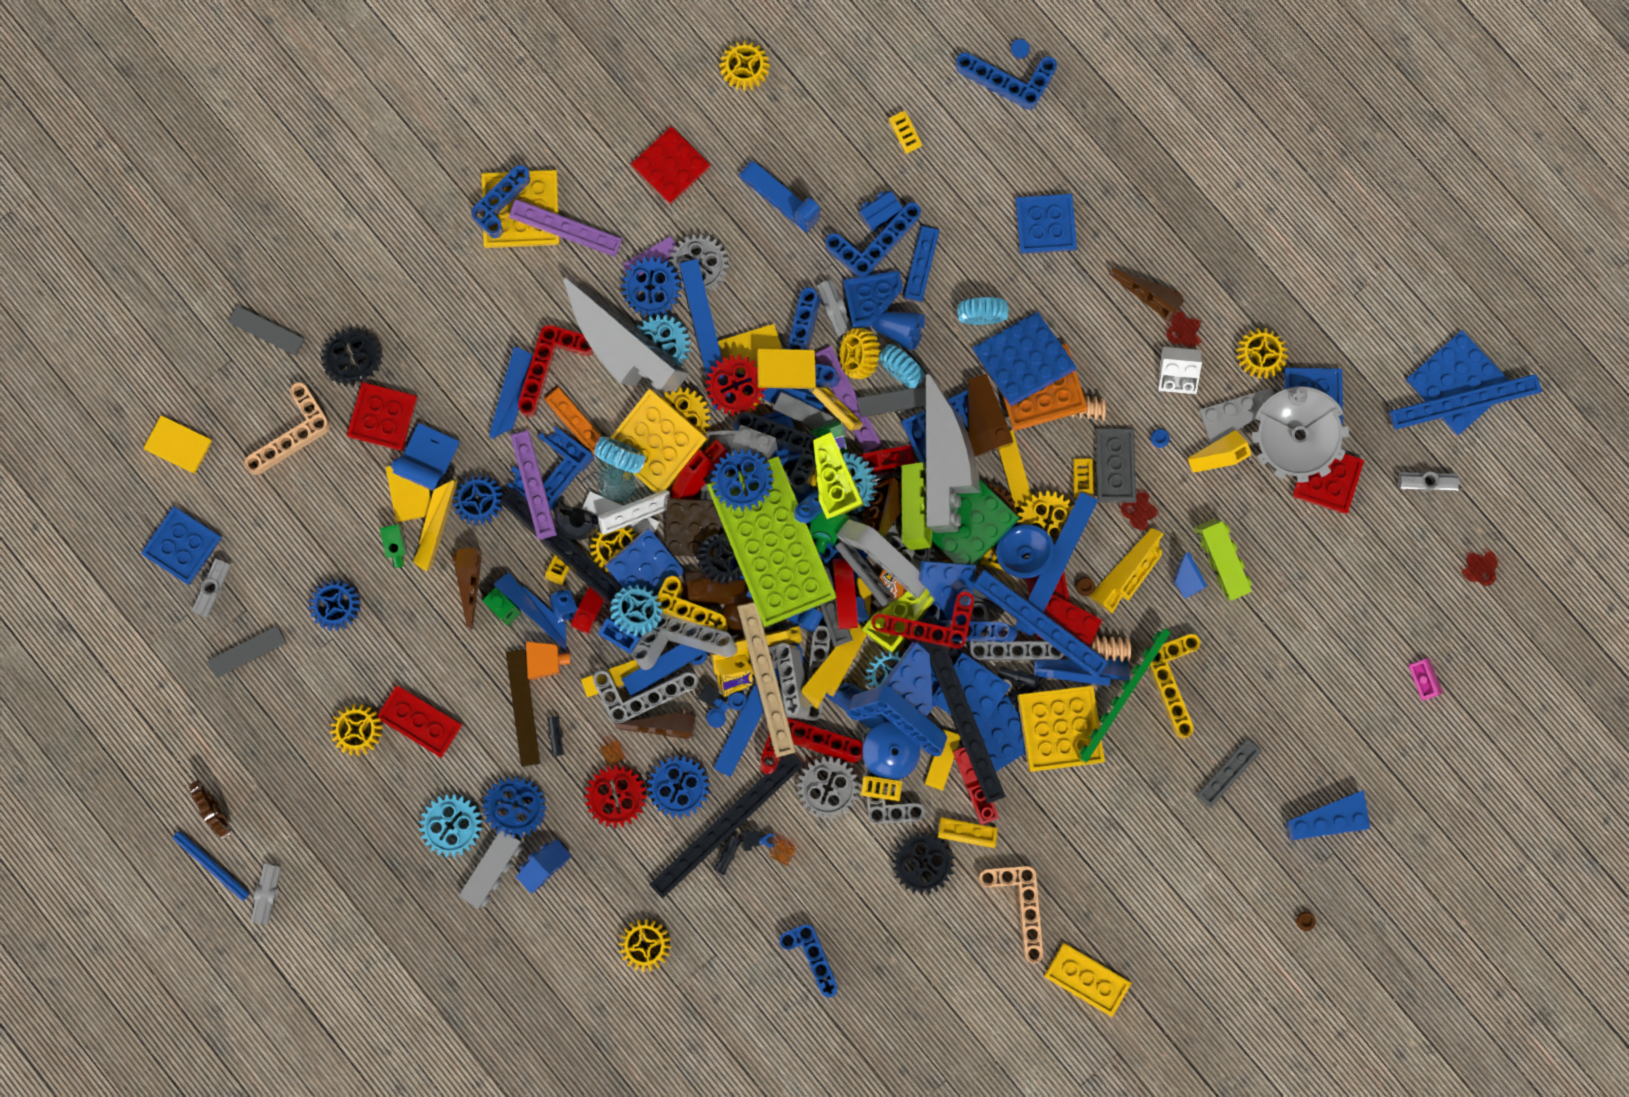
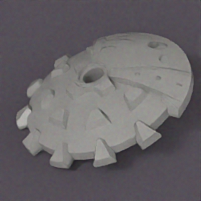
M1292 387L1274 394L1261 406L1255 418L1261 421L1259 431L1252 432L1253 443L1259 442L1262 454L1257 456L1262 465L1269 462L1277 469L1274 475L1281 479H1284L1287 474L1297 476V482L1303 483L1309 482V475L1318 472L1321 477L1331 472L1328 466L1333 460L1337 458L1341 461L1346 451L1340 449L1342 438H1349L1348 426L1342 427L1339 416L1343 414L1341 407L1326 393L1309 387ZM1297 430L1305 432L1306 437L1304 440L1300 441L1295 438Z

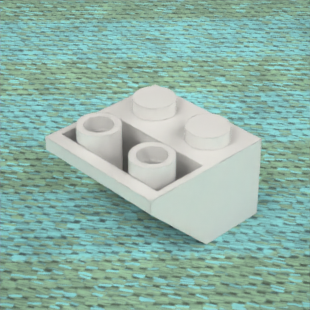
M1163 347L1158 391L1197 394L1202 365L1201 350Z

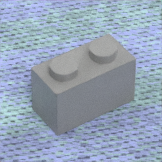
M742 425L733 439L734 449L737 453H740L741 449H744L745 454L751 450L752 456L758 452V459L765 457V461L772 459L778 449L775 437Z

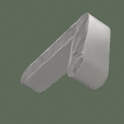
M847 520L836 536L847 545L864 550L913 596L920 598L926 590V587L919 581L920 571L870 526Z
M975 604L973 610L981 609L983 616L977 618L972 612L971 621L988 622L987 608L983 604ZM971 627L969 628V635L971 634V631H972V628H971ZM988 628L985 631V636L988 635ZM969 641V653L975 661L1060 660L1064 655L1061 653L1059 656H1054L1051 653L1053 646L1048 642L1007 643ZM975 647H981L984 650V654L976 656L973 650ZM1020 647L1022 655L1015 656L1012 653V648ZM1033 647H1039L1042 654L1040 656L1033 655L1031 651ZM993 648H1002L1003 655H994Z
M661 614L659 615L661 620L657 622L658 626L652 628L651 633L646 631L645 635L641 636L633 650V657L641 669L648 670L655 665L668 640L724 657L735 655L737 645L727 632Z
M818 626L815 632H813L808 681L812 677L813 670L819 669L828 658L830 633L825 626ZM819 631H825L827 638L819 640L816 634ZM817 650H823L825 657L817 659L814 653ZM823 700L818 707L819 713L815 717L808 715L806 718L800 719L788 715L785 711L786 717L795 720L817 721L822 715Z
M599 669L593 675L596 689L611 720L615 723H622L694 689L698 683L697 677L693 672L685 671L622 701L607 670ZM599 674L607 676L605 683L597 682L596 678ZM686 676L694 678V682L691 685L683 683V679ZM674 684L676 691L674 693H667V685ZM609 691L616 694L615 699L612 701L605 699V694ZM656 692L659 698L657 701L652 702L648 699V695ZM635 700L641 702V707L638 710H633L630 707L631 703ZM621 709L624 715L621 718H615L613 716L614 710Z
M872 728L867 729L863 733V743L866 738V735L872 730ZM864 762L865 776H869L870 770ZM871 781L868 784V792L872 791L873 782ZM877 782V783H876V791L879 792V790H880V783ZM867 797L868 818L871 823L876 825L917 822L925 815L923 806L917 803L885 805V799L873 801L870 797ZM917 807L921 810L919 818L911 816L910 810ZM893 809H899L902 812L900 819L892 818L891 811ZM874 810L881 811L883 815L881 820H873L871 814Z

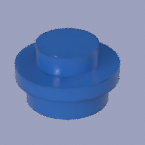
M1157 429L1151 434L1150 440L1153 446L1164 448L1168 445L1170 436L1167 431Z
M738 691L730 694L727 702L731 709L741 710L744 708L747 698L744 693Z
M712 709L708 712L707 722L711 727L719 728L725 724L726 715L721 709Z

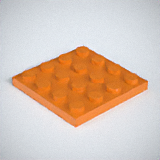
M1068 344L1062 345L1072 359ZM1076 370L1011 407L1004 398L1013 431L1088 411Z

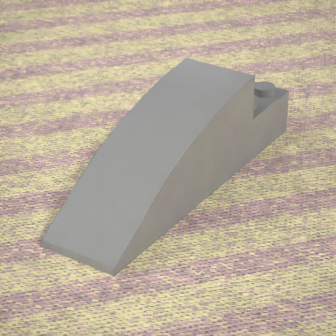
M564 278L563 282L576 321L595 355L620 384L636 386L642 377L646 379L648 377L656 389L676 392L689 373L584 283Z
M926 374L927 527L935 533L958 532V526H961V516L958 515V507H961V498L958 494L981 493L976 459L962 419L940 384L930 374Z

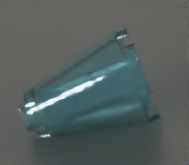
M611 465L600 473L597 485L600 494L604 498L618 503L633 495L636 480L632 472L630 473Z

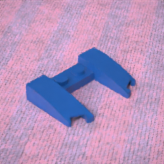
M968 390L949 400L969 433ZM926 410L901 421V426L919 461L924 464L926 461Z
M554 427L556 433L546 438L543 433L538 435V438L564 458L544 483L551 511L558 504V498L580 471L584 472L594 459V456L557 427ZM513 466L511 472L516 475L514 483H508V486L511 489L515 488L527 500L520 470Z

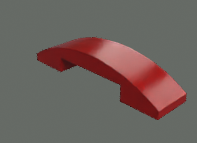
M845 558L833 559L839 629L858 628L853 568Z

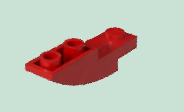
M716 439L704 452L700 449L697 450L676 478L669 495L670 498L691 499L706 484L703 479L715 468V464L721 462L720 457L724 459L726 453H730L721 442Z
M965 746L953 750L958 770L980 824L983 825L998 819L999 816L994 803L987 804Z

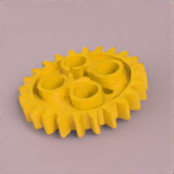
M679 387L678 392L671 391V394L666 391L664 392L665 398L663 399L671 406L675 404L677 411L689 422L692 417H696L697 424L695 427L703 434H708L705 427H711L707 420H711L712 417L707 416V413L711 412V410L705 409L708 402L701 403L704 398L703 396L697 397L698 392L693 391L691 394L689 388L684 392L681 387ZM683 401L688 402V407L685 410H681L680 407Z
M1040 491L1038 492V498L1031 495L1032 501L1024 500L1027 506H1020L1023 513H1017L1021 520H1018L1016 523L1021 525L1036 523L1044 530L1046 523L1043 522V519L1048 518L1049 507L1052 505L1053 509L1049 517V521L1052 524L1047 526L1046 532L1049 534L1050 530L1055 528L1060 535L1074 506H1068L1069 499L1063 501V494L1057 498V492H1053L1052 496H1050L1049 491H1046L1045 496H1043ZM1038 505H1042L1045 508L1043 515L1036 513ZM1056 510L1063 512L1062 520L1055 518L1054 513ZM1058 537L1056 539L1051 538L1054 545Z

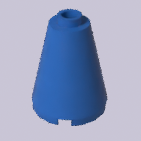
M884 311L872 325V328L906 349L913 351L917 348L922 338L920 331L921 328L924 329L925 315L920 313Z

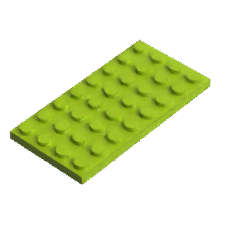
M778 456L764 462V464H770L767 470L773 471V474L769 476L774 478V482L769 483L773 486V490H767L770 497L764 496L765 503L759 501V508L753 504L752 511L748 507H745L744 512L741 511L740 507L734 511L733 505L726 508L727 501L721 504L719 500L722 496L715 497V493L718 490H712V486L716 485V483L707 485L764 628L836 599L806 523H801L794 517V511L798 503ZM752 466L744 471L750 473L755 467ZM740 471L739 476L744 495L748 496L745 485L746 479H744L743 473ZM735 474L728 476V478L734 477ZM752 483L749 489L751 491H756L759 489L760 485L758 483ZM734 488L731 490V495L737 496L741 490Z

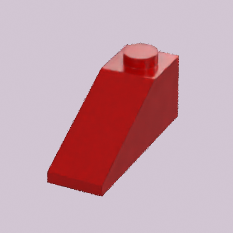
M911 445L857 455V457H863L862 462L869 461L867 468H874L870 473L915 463Z
M590 587L570 625L573 629L589 636L605 603Z

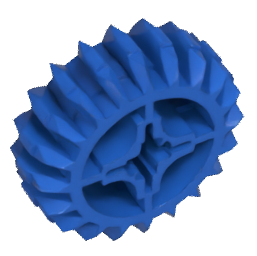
M479 474L478 480H476L474 475H471L472 481L464 478L465 485L460 482L458 483L461 490L455 489V493L458 496H453V500L458 502L454 503L453 507L458 508L455 511L457 515L462 514L460 516L462 521L467 518L466 523L471 524L472 520H474V525L478 526L479 520H481V524L484 526L486 525L485 519H488L491 523L493 522L491 519L492 515L498 518L496 510L502 512L503 509L498 504L501 505V499L499 498H502L504 494L499 492L501 490L500 486H495L497 483L495 480L490 482L489 476H486L483 481L482 474ZM478 486L489 488L493 494L480 493ZM472 488V495L463 501L466 492ZM477 494L481 499H483L479 504L480 507L474 501V499L476 500ZM493 500L492 506L485 512V505ZM464 506L476 507L478 515L467 512Z
M333 579L330 580V585L324 581V588L318 585L316 588L319 592L313 591L311 593L315 596V599L311 598L309 602L314 603V605L309 606L308 609L315 611L310 616L312 618L317 617L314 622L316 624L321 622L320 627L323 629L327 626V630L331 631L334 626L335 630L339 631L340 625L343 629H346V622L352 625L353 621L350 619L352 617L358 618L354 612L361 611L360 608L356 607V605L361 604V601L355 600L359 597V594L353 593L355 588L353 586L349 588L348 582H345L342 586V580L340 579L336 585ZM339 590V593H336L332 598L325 596L331 591ZM345 593L349 598V609L343 606V596ZM321 601L327 606L325 617H323L320 610ZM327 601H330L331 603H336V602H337V604L339 605V607H341L342 609L335 608V607L333 608V607L331 606V604L328 603ZM337 613L345 614L338 620H330Z

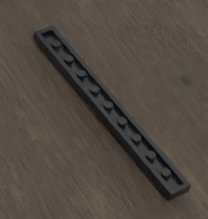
M514 488L500 500V504L537 537L528 501ZM555 527L557 535L540 540L610 607L613 606L611 601L615 599L616 593H620L621 588L563 535L561 531ZM625 601L622 603L623 614L628 610ZM645 611L646 618L649 620L651 616Z
M933 615L918 621L937 625ZM917 626L920 636H922L924 634V628L921 626ZM939 630L933 633L934 640L942 639ZM923 642L926 651L930 654L931 664L987 804L1005 798V793L946 646Z
M794 753L782 758L773 773L764 775L656 877L649 886L662 899L668 895L804 766L801 760Z

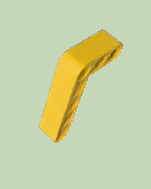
M1188 634L1163 644L1157 653L1160 658L1159 661H1152L1148 667L1173 731L1181 739L1192 735L1194 727L1168 662L1193 653L1200 647V639L1195 634ZM1187 639L1194 640V648L1187 647ZM1169 646L1177 648L1176 655L1169 654ZM1162 670L1167 674L1166 680L1158 678V671ZM1165 689H1172L1174 692V697H1166L1164 693ZM1174 706L1181 709L1180 716L1173 715L1172 708ZM1181 724L1188 727L1189 731L1187 734H1182L1179 731Z

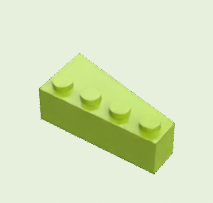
M923 462L902 465L901 541L909 551L931 548L933 530L927 527L926 466Z
M1212 519L1193 527L1195 534L1200 533L1202 537L1200 542L1202 549L1210 555L1208 557L1210 566L1214 571L1218 572L1216 578L1225 598L1232 601L1252 592L1250 588L1252 586L1251 580L1248 575L1245 576L1243 571L1245 568L1244 563L1235 552L1238 549L1235 542L1231 541L1228 535L1230 529L1227 523Z

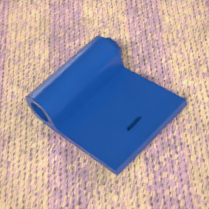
M418 423L403 456H400L398 459L395 458L392 463L393 474L434 491L440 486L460 441Z

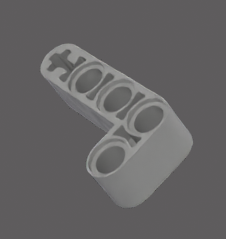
M786 643L770 647L769 652L773 667L779 670L786 713L800 719L806 718L810 712V705L801 692L806 682L799 648Z

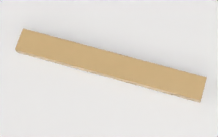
M754 602L737 606L775 756L777 758L795 753L760 615Z

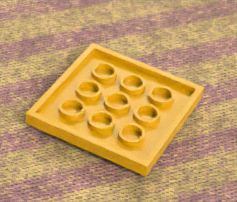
M557 170L529 171L531 176L530 183L496 215L504 230L501 237L494 239L483 231L484 248L560 245L559 236L509 218L515 199L559 215ZM509 172L482 173V198ZM519 174L518 177L524 178L525 175ZM506 186L503 191L510 192L513 187ZM492 199L490 201V204L496 205L498 204L499 200ZM492 225L489 230L496 231L499 226Z
M649 389L610 437L633 446V448L638 449V451L645 455L646 459L643 468H641L640 472L633 474L655 493L668 489L683 467L708 439L706 435L653 389Z
M1093 686L1017 695L1029 772L1105 762L1102 740L1086 764L1080 761L1081 755H1079L1083 746H1089L1092 741L1089 737L1094 729L1097 728L1099 730L1100 728Z

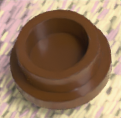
M1082 577L1076 583V591L1081 596H1089L1095 590L1093 580L1088 577Z
M1303 911L1296 917V925L1303 931L1312 930L1316 924L1315 916L1311 912Z

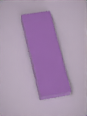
M670 236L622 264L625 270H632L630 264L633 263L637 266L636 260L640 259L643 262V257L646 256L649 261L651 256H655L656 261L659 257H662V263L672 259L670 253H676L673 246L677 245ZM641 272L639 274V278L645 275L646 273Z

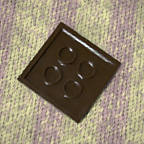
M667 498L666 549L672 556L696 557L699 554L697 549L701 547V542L705 541L708 536L712 537L714 534L720 535L724 533L723 524L712 499ZM711 547V549H710V553H709V556H710V557H713V556H714V555H713V551H714V548H713V547Z

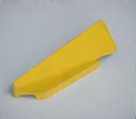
M456 478L433 491L419 542L420 547L413 560L414 564L425 571L432 568L436 551L439 549L458 482Z
M1151 528L1089 597L1110 613L1114 612L1121 598L1129 601L1162 556L1159 542L1163 537V533Z
M858 624V628L850 629L853 641L836 647L801 690L802 694L815 708L818 709L826 693L832 697L835 695L867 636L862 631L863 626Z
M800 626L765 633L768 648L781 643L796 644L802 641ZM745 638L734 640L737 645V652L731 657L710 653L714 674H716L715 661L744 655L747 661L751 662Z

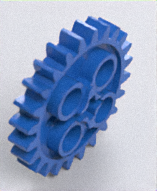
M647 256L643 257V262L637 259V266L633 263L630 264L632 270H625L628 276L622 277V279L626 281V284L621 285V287L626 288V291H623L622 294H627L628 296L624 301L631 302L629 308L635 306L634 313H638L641 310V316H645L648 312L649 317H653L654 313L657 317V315L661 314L660 311L664 315L667 314L666 308L673 310L674 308L671 304H678L675 298L682 296L677 291L683 289V287L678 286L682 279H676L679 272L673 273L675 266L668 267V260L662 263V257H659L656 261L655 256H651L650 261ZM641 272H644L647 275V279L645 282H642L639 279V274ZM660 272L665 275L663 283H660L657 278ZM648 285H654L655 289L648 288ZM640 291H644L646 294L644 301H641L638 297ZM658 292H662L665 295L663 302L658 301ZM651 294H652V300H653V303H652V304L650 303Z
M741 449L740 454L733 450V456L726 453V460L720 457L722 464H715L718 471H712L716 478L711 479L712 483H716V485L712 486V490H718L715 493V497L722 496L719 500L722 504L727 501L726 508L733 505L734 511L740 507L742 512H744L745 507L752 511L753 504L759 508V501L765 503L763 497H770L767 490H773V486L769 483L774 482V478L769 477L773 474V471L767 470L770 464H764L765 457L758 459V452L752 456L751 450L745 454L744 449ZM738 464L741 465V470L744 479H746L745 485L747 488L748 496L744 495L743 487L740 482L739 472L737 469ZM747 465L755 467L750 473L744 471ZM728 470H735L736 474L734 477L728 478L726 477V472ZM752 483L760 485L756 491H751L749 487ZM739 488L741 492L737 496H732L731 490Z
M677 755L674 761L667 757V764L660 761L662 767L655 766L654 768L657 773H650L654 779L647 781L652 784V787L647 788V791L653 792L649 799L655 798L652 805L659 804L660 806L657 811L660 812L664 809V816L671 812L673 819L676 814H679L680 819H682L683 813L690 817L691 810L697 814L696 807L703 808L700 802L708 801L704 794H710L709 791L705 790V787L710 786V783H705V780L709 777L702 776L705 769L698 770L700 763L692 765L693 759L691 758L686 762L685 756H683L681 761H679ZM672 769L679 770L680 775L677 779L673 780L669 777V772ZM686 771L687 775L682 782L684 789L679 790L674 802L670 803L676 791L674 785L680 783L682 775ZM691 777L697 779V785L693 788H689L686 784L687 780ZM667 786L671 789V794L668 797H663L660 791L663 787ZM681 795L688 796L689 801L686 805L682 806L678 803V798Z
M515 776L514 781L507 777L506 783L500 779L499 786L494 783L492 786L493 790L488 789L487 794L489 796L484 797L486 803H483V809L486 810L483 812V816H488L486 823L492 822L491 829L498 828L497 834L504 831V837L511 833L512 839H514L515 834L522 838L523 832L529 836L530 829L536 831V825L541 826V819L545 818V813L543 812L547 808V806H544L546 799H540L543 796V792L537 793L538 786L532 788V781L526 784L525 778L519 782L517 776ZM509 793V794H511L513 797H512V798H506V797H504V794ZM528 799L531 801V803L525 804L522 800ZM498 811H505L507 815L501 816L498 814ZM519 816H522V817H524L526 820H525V821H519V820H517L516 818L519 817Z

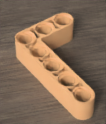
M303 383L292 385L290 393L305 416L306 421L249 455L245 459L244 465L252 474L259 475L329 431V420L310 390ZM300 389H304V395L301 397H297V391ZM309 405H314V410L307 413L306 408ZM323 420L324 426L316 428L317 422ZM307 430V437L300 438V433ZM290 440L292 442V445L289 448L284 449V443ZM275 451V456L268 459V452ZM259 461L258 467L251 469L252 462Z
M1024 866L982 871L978 880L983 887L1018 885L1024 957L1030 963L1041 961L1043 946L1035 870ZM1024 870H1028L1032 874V878L1029 881L1022 879L1021 874ZM1005 871L1012 874V880L1009 883L1002 880V874ZM985 873L992 875V883L986 884L983 882L982 877ZM1027 889L1033 892V899L1030 901L1025 900L1023 897V893ZM1032 909L1035 912L1033 920L1026 919V910ZM1029 929H1034L1037 932L1036 939L1030 940L1027 938V931ZM1033 948L1039 953L1036 960L1030 959L1028 955L1029 951Z

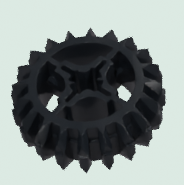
M725 533L720 535L714 534L712 537L708 536L705 541L701 542V547L697 549L699 554L696 556V559L700 561L697 563V566L703 568L700 573L705 572L707 574L705 579L711 577L712 583L718 580L719 585H722L724 582L728 585L731 582L737 581L738 577L743 575ZM711 547L714 548V556L712 558L709 556ZM734 560L733 570L730 571V561Z

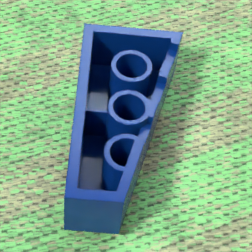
M1364 790L1286 821L1289 841L1370 829Z

